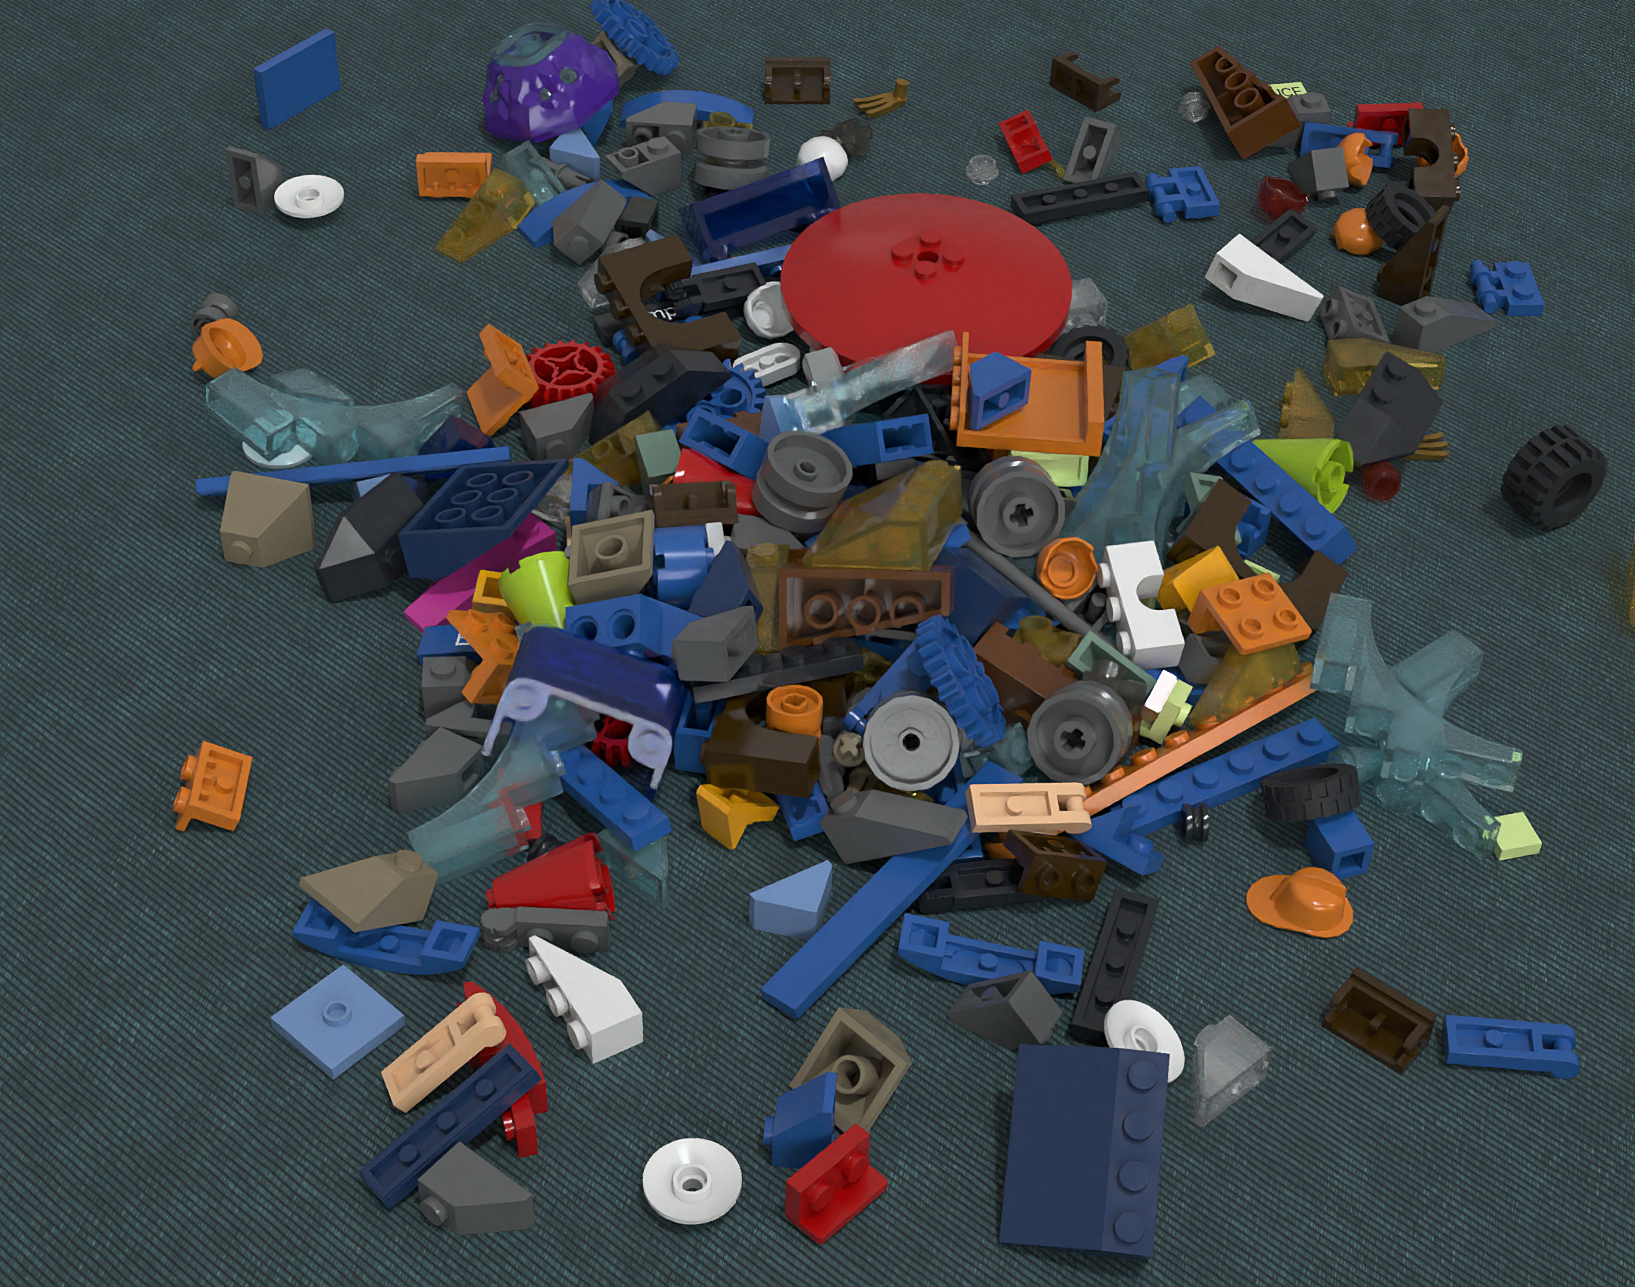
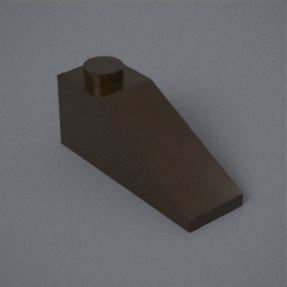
M1443 205L1389 262H1384L1381 265L1377 274V281L1380 282L1377 297L1403 306L1425 296H1430L1450 207Z

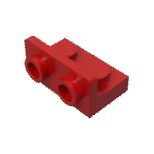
M1421 102L1356 105L1354 121L1348 122L1347 127L1398 133V142L1395 146L1403 145L1401 126L1408 109L1424 108ZM1371 142L1372 145H1380V143Z
M857 1123L786 1180L785 1216L817 1244L826 1242L887 1189L888 1180L869 1165L870 1134Z

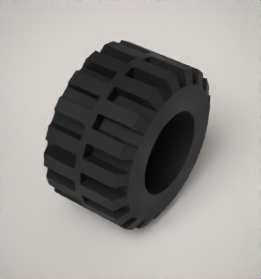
M1555 425L1551 429L1547 428L1537 436L1532 437L1507 466L1508 469L1502 478V498L1537 529L1542 531L1558 529L1580 515L1594 500L1607 475V459L1604 457V454L1569 426Z

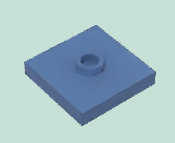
M345 965L340 966L271 1017L272 1028L333 1080L406 1025L404 1014Z

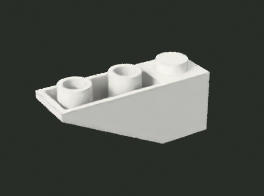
M1238 234L1216 253L1205 276L1207 280L1233 299L1306 322L1312 319L1324 297L1241 234Z
M535 935L529 937L530 958L525 960L528 974L535 985L540 983L543 985L552 1013L556 1017L562 1015L567 1023L569 1038L577 1050L583 1048L594 1064L643 1042L642 1012L621 980Z

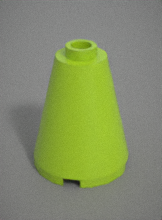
M1339 438L1256 439L1253 441L1259 449L1330 513H1334L1338 509L1349 488L1348 484L1343 483L1346 471L1353 472V450L1349 442Z
M561 551L542 552L528 556L518 561L520 569L510 574L507 568L501 574L498 580L500 594L546 667L550 670H557L558 673L572 672L578 669L580 665L564 656L566 607L577 605L568 586L570 559H567L565 552Z

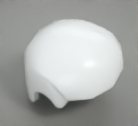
M826 136L814 137L802 144L797 155L795 169L799 170L800 168L806 180L813 179L818 182H833L845 172L848 159L846 152L837 141Z
M780 282L768 283L750 293L747 301L744 303V315L747 325L757 336L774 339L783 337L794 330L783 309Z

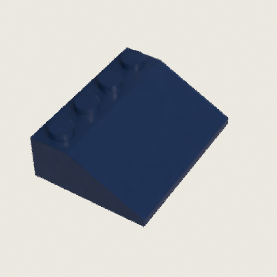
M552 459L461 465L398 534L410 579L427 578L428 581L442 580L511 537L570 466L569 460Z
M1019 1044L999 1243L1140 1261H1149L1153 1257L1170 1054L1125 1048Z

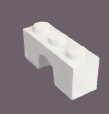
M1154 540L1106 546L1102 563L1097 564L1099 566L1097 580L1100 588H1105L1107 592V615L1110 622L1116 623L1118 630L1116 635L1118 652L1142 670L1178 666L1185 642L1175 609L1153 610L1140 602L1141 599L1158 596L1164 576Z

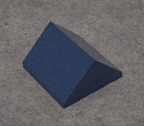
M944 547L932 564L935 566H955V608L949 616H944L943 618L947 617L951 625L955 624L959 635H964L973 648L996 621L1003 624L1029 601V597L969 548Z

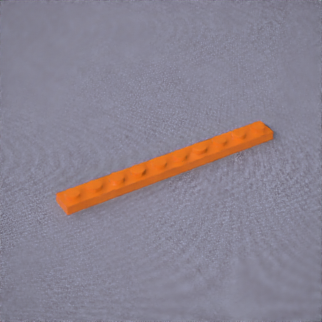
M1311 662L1296 665L1287 671L1289 677L1283 680L1279 678L1259 685L1257 687L1259 693L1251 698L1249 695L1228 702L1226 704L1228 710L1220 715L1216 712L1195 721L1196 728L1189 732L1181 730L1163 738L1165 745L1155 750L1154 747L1133 754L1130 757L1132 763L1125 767H1122V765L1114 766L1098 782L1092 785H1084L1087 797L1083 802L1084 810L1092 816L1333 682L1336 679L1331 666L1312 667ZM1059 802V811H1066V806ZM1062 830V831H1025V832L1048 834V835H1057V834H1059V833H1061V832H1063V831H1065V830ZM998 832V837L985 843L991 860L1016 858L1003 846L1008 832Z

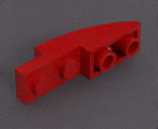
M473 981L463 983L465 1001L477 993L489 994ZM490 995L496 1006L494 1016L502 1020L506 1029V1036L501 1043L492 1047H484L468 1061L469 1068L482 1067L510 1043L538 1072L542 1080L511 1105L507 1111L501 1114L506 1141L515 1139L519 1158L537 1155L538 1145L534 1114L548 1112L546 1082L539 1060L523 1030L505 1007Z

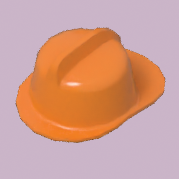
M230 318L219 319L201 327V334L192 346V352L196 360L192 370L194 372L203 370L216 380H226L238 373H243L257 367L262 362V349L253 333L243 324Z
M1306 867L1292 875L1263 877L1253 883L1246 894V905L1251 914L1262 923L1276 928L1301 932L1320 938H1333L1347 932L1353 922V909L1345 897L1346 887L1333 873L1323 868Z

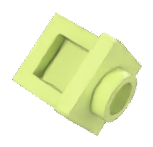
M1178 679L1157 719L1152 724L1143 719L1141 720L1139 735L1162 744L1163 738L1166 737L1171 726L1174 724L1180 728L1191 710L1192 705L1185 701L1193 687ZM1138 708L1136 711L1141 713L1142 709Z

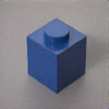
M1348 810L1341 814L1310 820L1304 846L1318 868H1323L1333 873L1341 880L1368 872L1375 843L1354 811Z

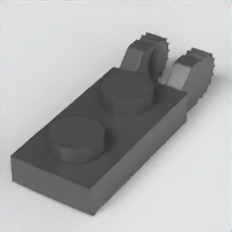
M494 907V909L484 910L485 912L481 913L479 918L480 928L484 932L482 934L483 944H485L486 948H489V951L494 950L495 952L499 950L500 952L508 953L517 946L529 948V937L534 935L560 949L574 950L584 954L595 951L609 952L611 934L609 916L606 911L536 907L496 909Z

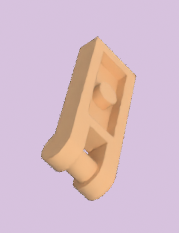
M1082 783L969 785L965 792L972 833L1008 832L1009 830H1066L1067 833L1078 834L1092 828L1090 814L1084 810L1083 802L1087 797ZM1058 802L1066 806V811H1059Z
M477 993L469 997L381 1071L395 1107L407 1113L484 1047L495 1046L504 1040L506 1029L502 1020L494 1016L496 1006L489 994Z

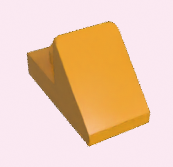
M1217 545L1195 557L1163 570L1164 576L1156 599L1163 610L1175 609V612H1179L1188 608L1191 613L1201 589L1237 581L1239 578L1221 548Z
M707 784L700 785L696 792L702 828L730 850L736 848L747 824L773 821L780 807L762 792Z

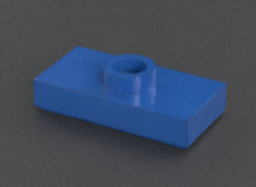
M817 781L809 798L774 794L793 841L824 831L820 822L829 808Z

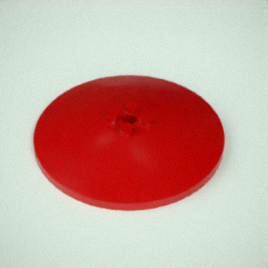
M908 193L880 196L855 202L836 209L811 224L797 237L785 256L781 270L780 292L785 315L800 338L815 351L828 347L833 348L843 368L872 379L909 386L910 384H942L952 386L954 346L962 347L963 332H969L968 353L990 355L998 352L1004 356L1036 358L1038 353L1043 354L1057 340L1068 320L1072 299V281L1066 262L1058 249L1044 234L1023 219L995 206L972 199L942 194Z

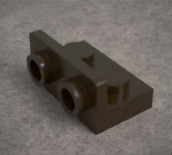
M1009 830L1003 844L1006 849L1018 858L1017 863L1024 867L1018 889L1022 893L1082 901H1092L1094 899L1107 861L1087 844L1072 837Z

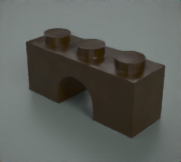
M1409 108L1401 126L1403 155L1419 156L1425 159L1430 166L1413 167L1406 186L1423 197L1434 208L1435 213L1443 205L1450 207V213L1454 202L1459 201L1461 192L1460 182L1455 181L1454 173L1458 166V154L1452 150V143L1455 139V124L1450 123L1449 109Z

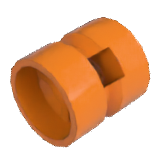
M786 685L773 689L766 698L767 726L765 729L818 736L820 752V725L823 713L822 696L816 690L802 685Z

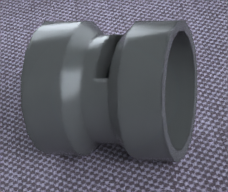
M209 294L202 302L200 309L191 318L190 328L193 334L198 338L201 334V327L219 319L230 318L236 320L238 315L237 306L229 297L223 294Z

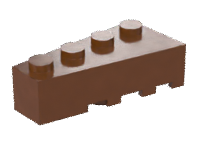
M1216 46L1190 62L1242 160L1258 153L1262 148L1301 126L1290 104L1283 95L1275 93L1270 85L1257 79L1252 71L1243 68L1239 61L1221 47Z
M786 562L779 568V652L785 647L792 645L823 644L825 640L832 637L859 636L881 629L922 622L938 614H941L942 617L949 616L955 608V566Z
M996 621L973 649L978 662L980 661L984 665V673L991 678L998 693L999 704L1004 710L1001 714L1007 722L1004 726L1018 734L1027 736L1032 715L1040 705L1058 688L1080 680L1075 675L1076 672L1063 663L1057 668L1040 657L1038 654L1041 649L1026 640L1022 645L1006 635L1009 629ZM1129 706L1127 708L1132 716L1133 735L1127 752L1114 766L1123 765L1138 745L1142 715ZM1077 729V732L1083 736V732Z

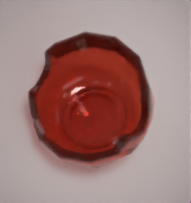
M1266 176L1262 181L1257 194L1261 210L1275 220L1290 208L1301 215L1305 211L1310 197L1308 193L1302 194L1301 190L1290 180L1279 177L1271 178L1270 176Z

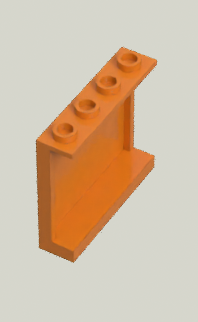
M963 332L962 347L954 346L950 430L957 431L956 446L1100 457L1104 430L1102 342L1086 341L1084 362L1006 356L1032 370L1028 404L975 431L970 428L967 406L968 372L970 364L988 355L968 353L969 332Z

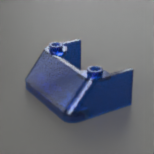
M820 157L781 173L703 201L692 203L678 209L702 261L709 259L710 263L731 258L729 251L805 223L808 228L821 217L841 208L824 157Z
M545 623L529 627L521 638L488 728L481 754L490 755L504 716L518 721H531L542 714L549 696L552 695L633 724L628 738V749L635 761L650 767L640 793L652 803L670 756L686 702V681L679 680L678 671L561 628Z

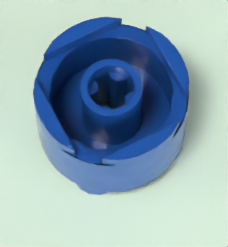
M705 525L654 529L653 574L649 579L650 584L646 585L648 597L680 609L690 608L692 598L696 591L701 588L715 557L713 548H707Z

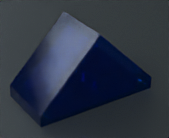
M451 414L417 450V456L495 448L491 436ZM455 472L427 474L424 477L426 480L451 476Z

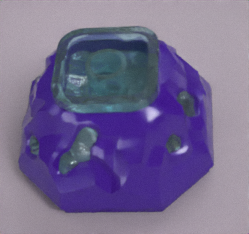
M544 22L525 24L517 28L490 52L492 60L487 65L486 85L483 88L482 96L485 108L487 132H491L493 138L539 143L578 129L609 100H612L619 94L617 65L607 51L595 44L588 43L581 34H572L563 24Z

